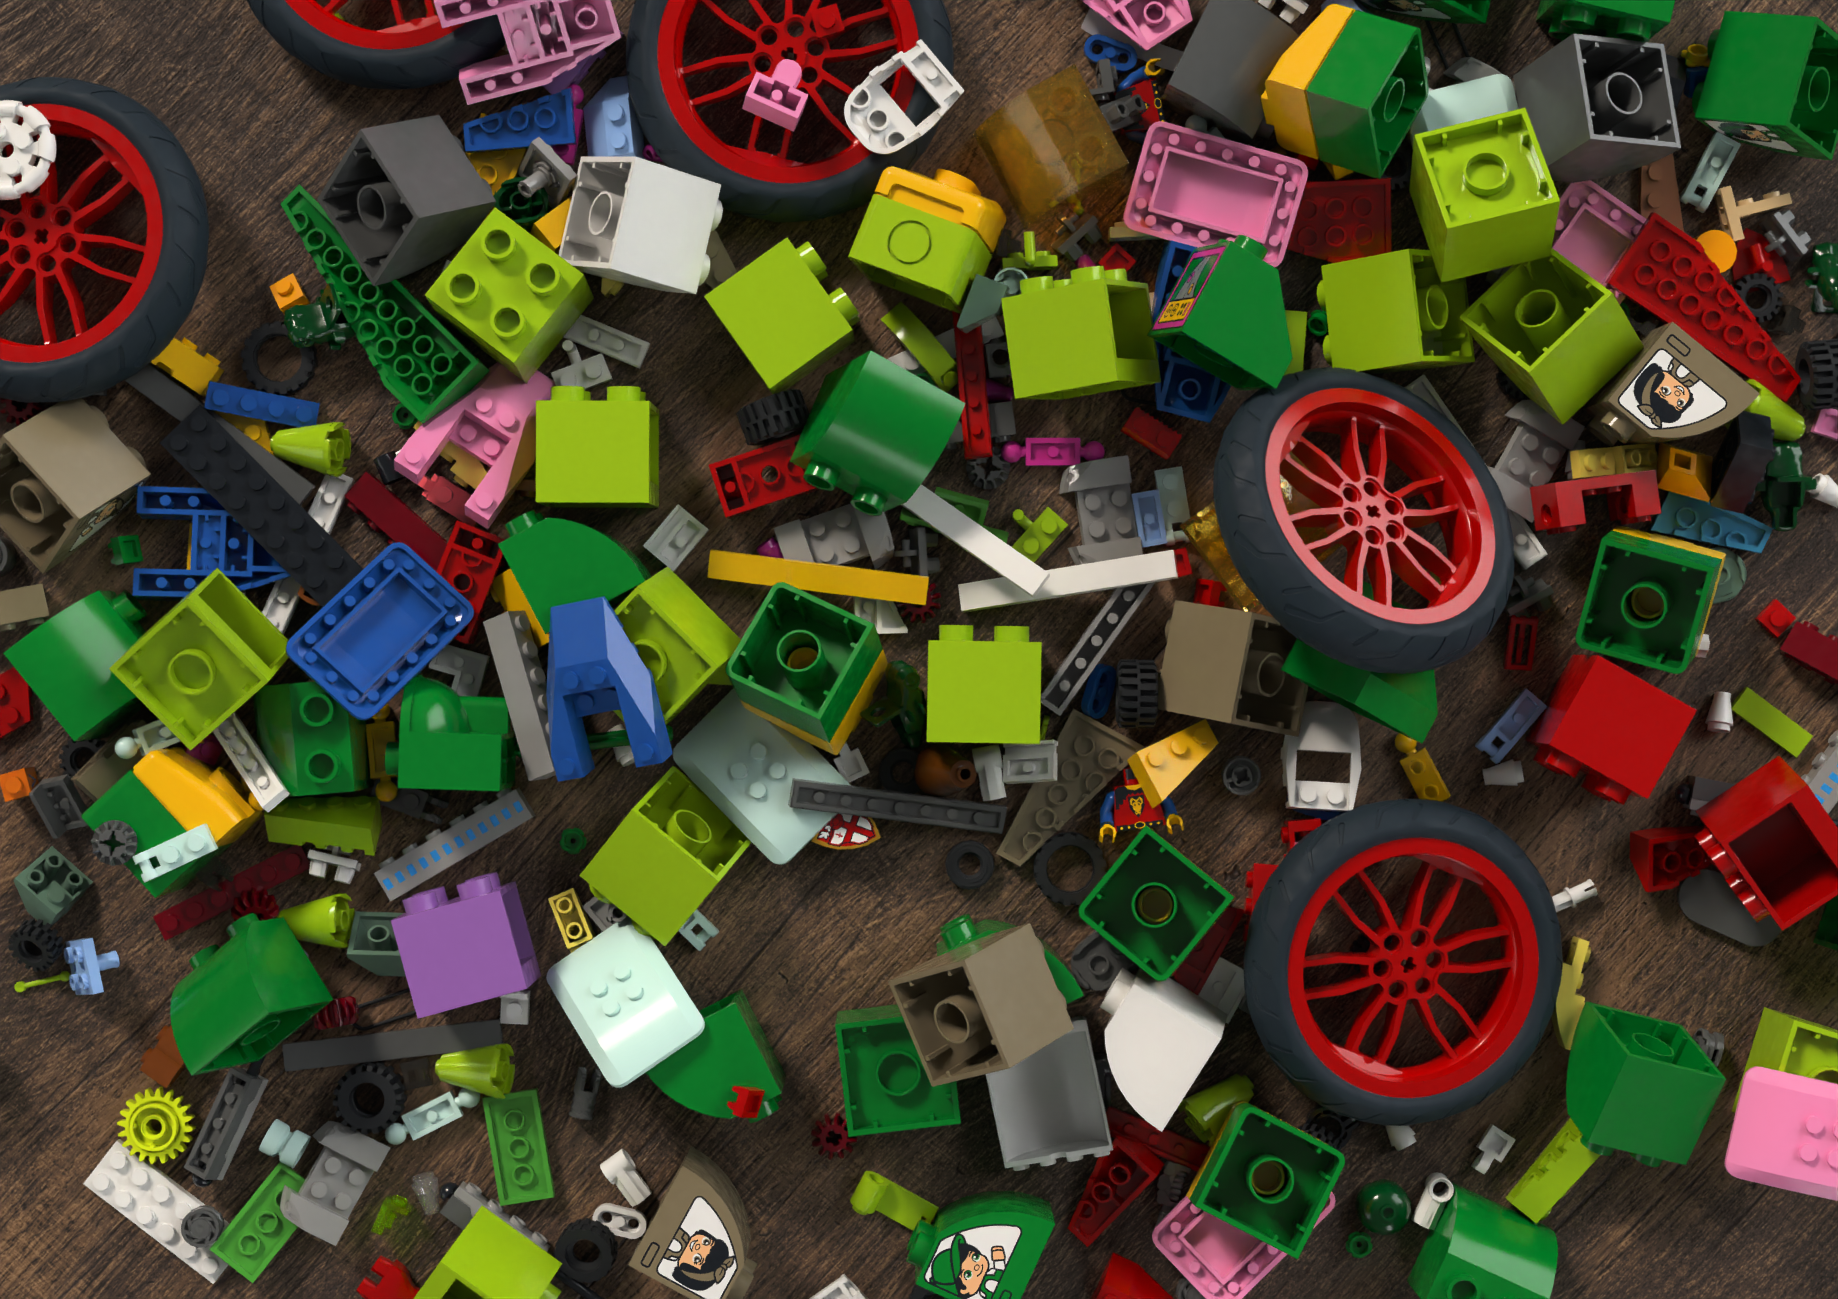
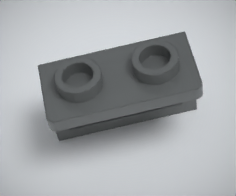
M1109 58L1098 60L1095 69L1097 89L1086 90L1083 99L1084 106L1091 105V108L1095 109L1107 104V102H1111L1115 92L1117 72L1115 66H1110Z
M69 774L43 779L29 793L33 804L53 839L60 838L66 830L88 826L81 817L87 810V807L73 781L70 780Z

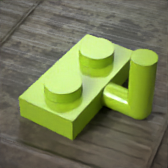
M1034 231L1024 232L1025 257L1021 252L1008 253L1007 258H1002L1001 261L1002 269L1015 267L1022 271L1052 270L1058 267L1057 255H1051V251L1036 252Z
M1049 507L1034 522L1028 519L1022 510L1017 509L1012 513V518L1025 532L1014 543L1012 548L1032 562H1035L1068 524Z

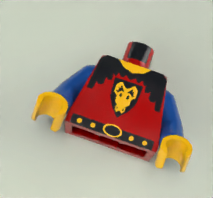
M1159 58L1150 59L1146 66L1129 74L1117 86L1116 93L1113 95V101L1128 95L1132 97L1139 94L1145 103L1146 109L1140 113L1143 119L1136 124L1119 130L1120 135H1126L1130 141L1141 145L1144 144L1146 133L1153 123L1158 121L1166 122L1156 77L1151 78L1152 75H1162L1165 72V69L1156 71L1154 68L1155 63L1161 60Z
M1122 769L1125 785L1113 786V791L1106 795L1100 809L1101 829L1099 841L1103 843V835L1109 834L1112 836V843H1114L1116 832L1144 828L1145 825L1153 827L1166 825L1167 823L1168 832L1173 834L1171 826L1179 824L1183 831V820L1178 816L1171 797L1168 795L1160 804L1152 809L1132 769Z

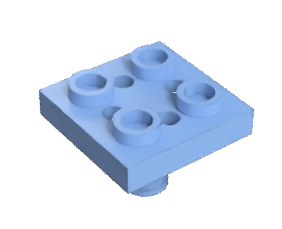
M93 938L65 941L64 958L66 963L70 964L72 974L69 976V982L72 990L76 992V995H91L104 992L100 971L119 967L120 962L117 952L111 951L96 955Z

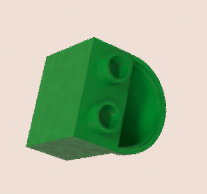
M418 674L404 687L399 739L397 742L388 741L386 746V774L398 775V788L502 791L515 786V743L517 738L515 732L511 731V718L505 697L459 696L456 691L446 684L434 679L424 678L423 675Z

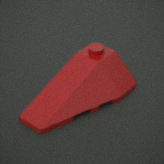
M1705 825L1651 828L1630 832V860L1646 892L1672 889L1680 885L1679 882L1689 876L1695 877L1700 874V870L1712 864L1715 865L1693 836L1704 829Z
M1117 1136L1112 1141L1113 1150L1110 1151V1154L1098 1157L1094 1170L1068 1226V1229L1087 1247L1158 1176L1164 1166V1163L1145 1145Z
M1115 1252L1112 1253L1091 1299H1174L1138 1263Z

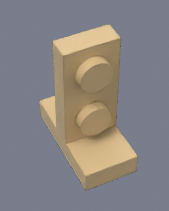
M1731 186L1718 189L1714 195V200L1723 232L1730 235L1735 243L1745 239L1740 219L1784 208L1792 204L1790 193L1780 195L1779 191L1764 194V200L1754 202L1753 198H1748L1735 203Z

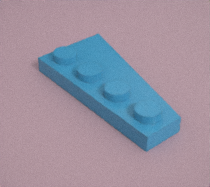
M1667 491L1660 505L1661 514L1655 515L1648 531L1753 553H1762L1773 528L1744 514L1710 506V501L1706 502Z

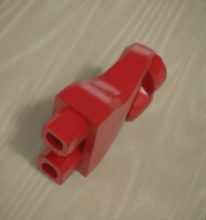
M380 1255L371 1270L381 1276L382 1280L379 1284H376L368 1277H365L356 1291L364 1299H414L421 1288L412 1282L410 1273L405 1265L397 1259L393 1262Z

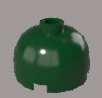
M515 177L506 180L501 184V188L497 193L495 191L493 195L496 200L494 208L496 207L530 233L534 223L548 213V194L543 187L527 198L518 189L519 182L527 177Z
M1379 1179L1378 1181L1365 1184L1359 1191L1355 1202L1360 1222L1373 1233L1393 1235L1402 1230L1409 1222L1411 1215L1410 1199L1406 1191L1394 1181Z

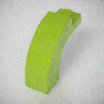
M902 302L880 319L891 334L917 360L939 389L947 393L958 383L956 362L926 326Z

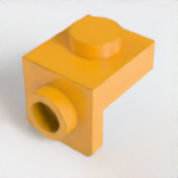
M293 273L269 286L284 315L285 310L295 305L311 304Z

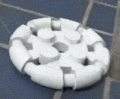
M3 100L0 101V200H13L20 198L21 194L25 192L32 193L42 185L50 174L48 170L51 163L55 162L57 149L55 135L51 134L49 129L51 125L39 110L33 106H23V103L20 101ZM19 117H23L22 126L17 124ZM39 134L40 138L37 142H34L32 137ZM12 144L14 147L13 154L4 158L2 155L3 148L6 145ZM39 157L40 160L37 167L33 166L36 158ZM21 174L22 181L16 184L13 177Z

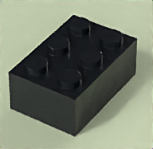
M1742 411L1733 418L1712 464L1710 506L1743 514L1747 504H1752L1755 497V488L1758 483H1762L1764 480L1765 467L1768 462L1773 461L1776 454V446H1773L1774 429H1771L1770 417Z

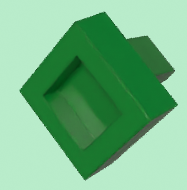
M138 535L110 538L111 542L108 544V549H113L114 558L111 559L112 564L125 565L143 562Z

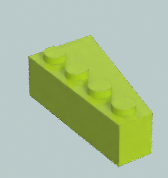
M377 797L285 798L270 812L265 810L264 813L269 842L298 846L308 842L313 843L316 848L326 849L329 845L341 847L342 852L352 853L354 849L364 850L365 855L372 856L375 855L382 827L380 803Z

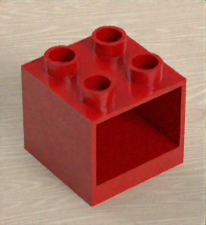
M1572 655L1545 703L1547 705L1546 709L1536 719L1525 741L1539 748L1533 758V761L1561 776L1565 774L1572 778H1575L1578 772L1581 771L1587 774L1581 785L1583 789L1607 802L1612 800L1624 806L1629 795L1645 799L1649 798L1697 710L1599 655Z
M1777 756L1695 811L1705 825V828L1693 836L1719 869L1731 890L1756 923L1770 915L1783 931L1838 895V827L1808 784L1780 756Z

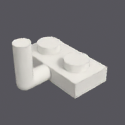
M570 340L563 342L562 347L567 351L572 365L551 373L556 386L585 387V390L613 380L602 353L582 361L576 345Z

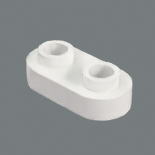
M604 1203L598 1206L593 1214V1221H600L601 1224L609 1227V1230L617 1236L637 1239L644 1234L647 1228V1218L639 1210ZM603 1213H610L612 1215V1220H604L602 1216ZM636 1219L639 1226L631 1227L629 1220Z

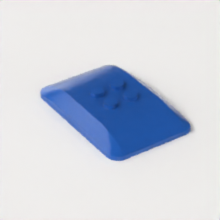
M396 542L384 549L289 639L286 645V653L299 668L353 717L359 720H368L393 699L470 623L474 616V609L465 597L409 546Z

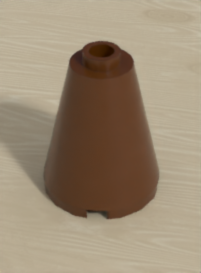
M943 743L932 744L924 748L916 758L914 779L923 793L929 796L949 797L969 787L975 781L976 769L974 765L951 745Z

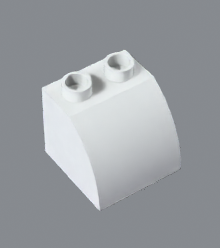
M581 156L559 256L580 272L666 292L696 294L698 286L704 283L710 270V258L705 254L710 232L717 228L722 218L723 206L721 201L718 200L721 184L639 157Z
M1122 968L1100 1006L1101 1009L1111 1014L1105 1028L1107 1059L1112 1075L1129 1104L1148 1123L1162 1132L1220 1042L1228 1014L1171 978L1158 981L1142 968H1139L1135 975Z

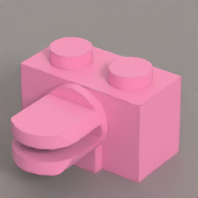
M790 59L782 60L776 66L771 78L756 72L745 96L742 109L794 132L808 98V94L796 89L802 76L799 64Z

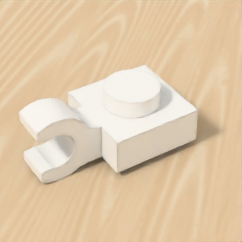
M846 741L839 752L840 756L833 760L839 773L848 782H851L870 772L859 748L857 747L850 751Z
M1490 1123L1476 1145L1477 1148L1482 1150V1153L1476 1157L1471 1167L1485 1174L1494 1159L1499 1162L1503 1161L1516 1139Z

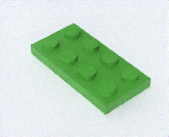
M538 1088L510 1092L509 1094L504 1093L506 1097L504 1099L484 1096L482 1100L500 1206L554 1198V1183Z
M279 1162L209 1250L250 1282L254 1283L298 1228V1226L286 1219L280 1210L284 1185L299 1192L305 1178L291 1167Z

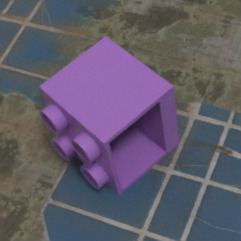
M492 872L465 880L464 883L456 885L459 897L447 899L445 888L441 886L413 894L412 897L402 900L406 913L391 920L418 1019L527 989L541 976L515 881L501 885L498 873Z

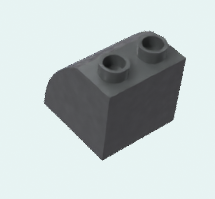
M1209 0L1161 98L1162 107L1186 119L1192 115L1200 116L1207 121L1208 130L1211 127H1217L1224 138L1249 145L1254 135L1268 141L1274 126L1266 124L1261 96L1266 89L1265 81L1281 55L1299 37L1298 34L1278 17L1252 0Z
M1573 33L1513 76L1518 109L1526 108L1553 181L1574 183L1604 178L1648 165L1681 149L1664 44Z
M440 115L360 129L317 199L373 286L385 284L412 274L459 247L475 233L496 203L490 185L479 176L465 155L461 141L451 134Z

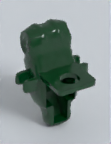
M1824 242L1813 246L1812 264L1814 267L1807 269L1810 275H1816V280H1806L1804 282L1807 287L1815 288L1810 306L1812 312L1838 313V243ZM1823 299H1825V300L1828 301V302H1831L1832 305H1831V306H1826V305H1824L1823 302H1822Z
M328 283L325 289L320 290L321 296L316 298L315 303L295 305L285 310L284 325L288 330L287 336L295 347L306 348L315 343H329L331 350H340L341 343L356 335L351 324L348 323L341 311L333 283Z
M1773 441V446H1776L1775 457L1772 462L1767 463L1764 480L1762 483L1757 484L1755 491H1760L1763 506L1771 517L1772 528L1780 532L1792 531L1798 523L1797 512L1803 506L1805 490H1815L1817 481L1812 479L1811 476L1803 475L1801 464L1803 455L1799 443Z
M902 660L891 661L885 670L887 679L886 696H881L882 699L862 711L860 716L875 727H880L891 720L902 743L910 749H916L922 744V728L926 723L927 715L925 711V695L923 690L918 687L920 676L915 667L908 665ZM885 710V713L881 716L872 717L874 713Z

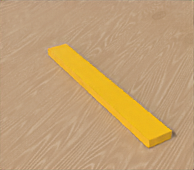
M712 549L710 550L707 578L768 586L784 582L800 590L926 605L929 577Z

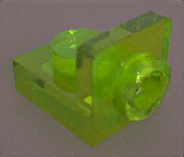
M387 1196L383 1201L371 1232L382 1235L386 1228L391 1230L397 1216L393 1211L408 1216L413 1206L408 1204V1200L402 1196Z

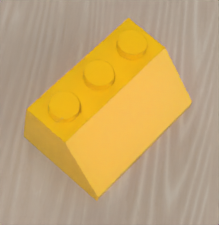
M511 568L495 577L490 593L496 603L501 602L505 610L501 614L507 611H525L530 621V629L537 649L540 650L549 646V634L544 633Z

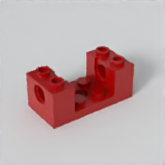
M801 435L709 464L712 478L727 519L752 512L755 508L804 492L808 494L820 490L804 480L805 469L790 462ZM772 466L777 469L778 477L775 481L766 482L762 478V472L766 467Z
M1656 470L1530 487L1536 531L1546 530L1547 535L1576 531V525L1586 524L1583 497L1589 495L1606 494L1610 521L1621 519V525L1651 521V515L1661 514Z
M458 520L455 523L436 572L473 606L474 616L472 620L454 639L466 644H474L484 619L480 617L498 569L499 567L504 568L507 562L498 546V543L506 539ZM461 574L467 575L470 579V585L465 590L458 589L455 584L456 578Z

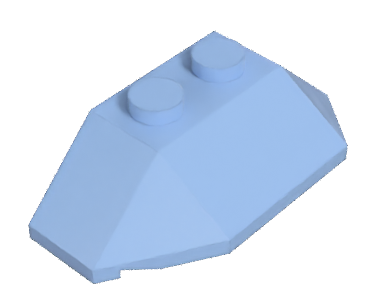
M627 76L610 78L583 108L588 156L639 157L645 159L642 153L645 147L643 131L632 105Z

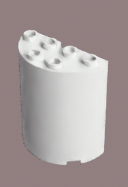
M1077 1016L1071 1018L1074 1026L1073 1030L1013 1067L986 1074L1005 1168L1013 1167L1014 1171L1028 1169L1030 1167L1029 1164L1040 1163V1166H1049L1057 1163L1056 1159L1060 1157H1066L1067 1162H1073L1083 1159V1155L1094 1154V1157L1109 1155L1110 1151L1113 1150L1086 1017Z

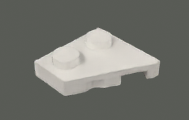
M853 596L854 615L875 624L878 634L908 633V629L904 625L893 601Z

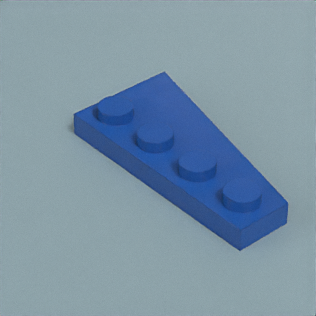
M567 88L559 93L538 98L533 102L524 105L520 104L511 107L509 110L464 123L465 152L529 148L531 142L538 137L549 146L575 145L576 135L572 89Z

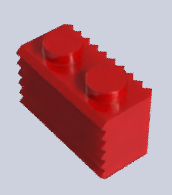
M1140 407L1132 411L1120 430L1165 460L1171 456L1182 438L1181 434L1177 435V431H1173L1172 428L1168 429L1167 425L1163 426V422L1159 423L1158 419L1154 420V416H1149V413L1145 414L1144 410L1140 411Z

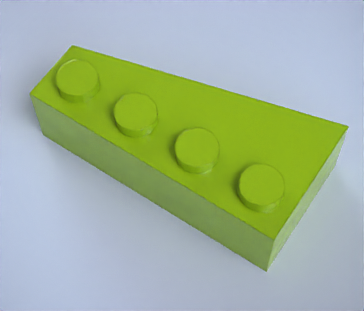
M1571 1118L1568 1119L1505 1197L1536 1224L1550 1214L1555 1203L1567 1193L1570 1187L1600 1157V1154L1590 1151L1581 1143L1582 1133Z

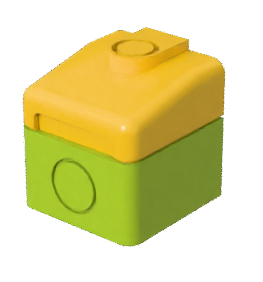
M893 166L887 167L880 176L874 191L875 194L871 198L848 258L870 281L961 314L976 274L985 275L992 257L990 252H994L1006 223L1004 211L996 201L982 197L974 182L952 171L937 169L934 178H930L914 171Z

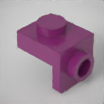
M211 733L204 738V743H199L191 751L182 742H179V747H182L185 753L213 766L223 749L217 737Z

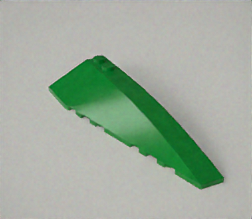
M300 184L281 203L282 208L294 229L300 235L306 250L312 256L318 271L324 277L326 283H333L341 311L348 323L351 324L357 339L363 345L384 386L422 424L470 392L490 371L398 279L373 286L320 203Z

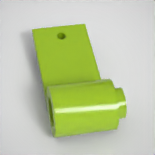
M873 1171L864 1172L850 1198V1202L853 1205L852 1208L857 1213L867 1215V1213L873 1214L876 1210L911 1230H914L919 1219L930 1224L939 1208Z

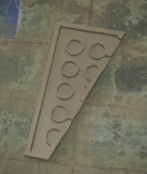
M1072 709L1056 739L1058 742V746H1056V753L1058 754L1057 781L1033 782L996 854L1021 866L1075 813L1105 787L1115 775L1128 765L1127 760L1146 747Z

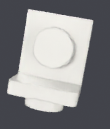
M521 990L499 997L501 998L500 1023L529 1024L530 991Z

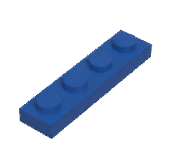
M209 381L204 409L294 427L316 425L320 403Z

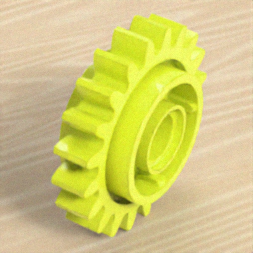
M151 1087L145 1090V1096L138 1092L134 1095L135 1100L129 1099L126 1101V1105L130 1109L120 1111V1114L126 1119L117 1122V1125L125 1127V1130L118 1133V1136L127 1137V1140L122 1144L123 1147L132 1145L133 1148L129 1153L130 1156L140 1152V1162L149 1156L150 1164H154L158 1157L163 1164L168 1161V1155L172 1159L179 1156L178 1151L184 1152L187 1149L184 1142L193 1140V1137L187 1133L196 1129V1126L188 1124V1121L195 1117L193 1114H186L191 1105L181 1106L180 1103L184 1096L181 1095L173 1099L174 1090L172 1089L165 1095L163 1087L157 1088L155 1094ZM152 1119H156L161 1123V1132H157L152 1128Z

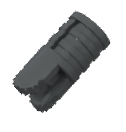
M578 1067L569 1116L593 1120L602 1072L598 1069L593 1071L590 1087L587 1089L584 1088L587 1071L583 1067Z

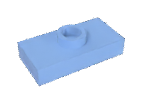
M1159 489L1131 494L1137 534L1141 538L1142 548L1168 543Z

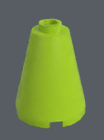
M1747 379L1745 381L1760 394L1744 411L1770 417L1771 429H1774L1773 439L1793 442L1804 434L1806 425L1804 424V418L1758 381L1754 379ZM1733 419L1729 423H1725L1727 429H1729Z
M331 422L278 430L271 438L270 448L277 458L332 477H339L347 468L342 467L344 460L350 459L351 437L349 429L343 428L346 425L345 423Z
M338 893L281 910L276 918L284 917L297 940L336 948H347L355 909H349L347 901H352L349 895Z
M500 1043L443 1054L436 1062L435 1073L442 1082L497 1099L506 1098L504 1093H510L514 1082L515 1064H510L509 1056H514L511 1045Z
M1235 1074L1183 1099L1178 1106V1110L1180 1113L1183 1110L1186 1112L1188 1117L1184 1121L1202 1142L1205 1143L1209 1140V1147H1211L1232 1106L1239 1101L1249 1102L1254 1096L1252 1091L1254 1085L1247 1076L1243 1075L1241 1077Z

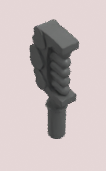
M1167 1160L1165 1166L1162 1167L1163 1172L1158 1174L1155 1181L1158 1187L1155 1190V1199L1158 1203L1162 1204L1156 1226L1172 1210V1207L1174 1208L1179 1203V1196L1182 1194L1181 1189H1183V1183L1185 1182L1184 1177L1187 1176V1172L1190 1173L1191 1168Z

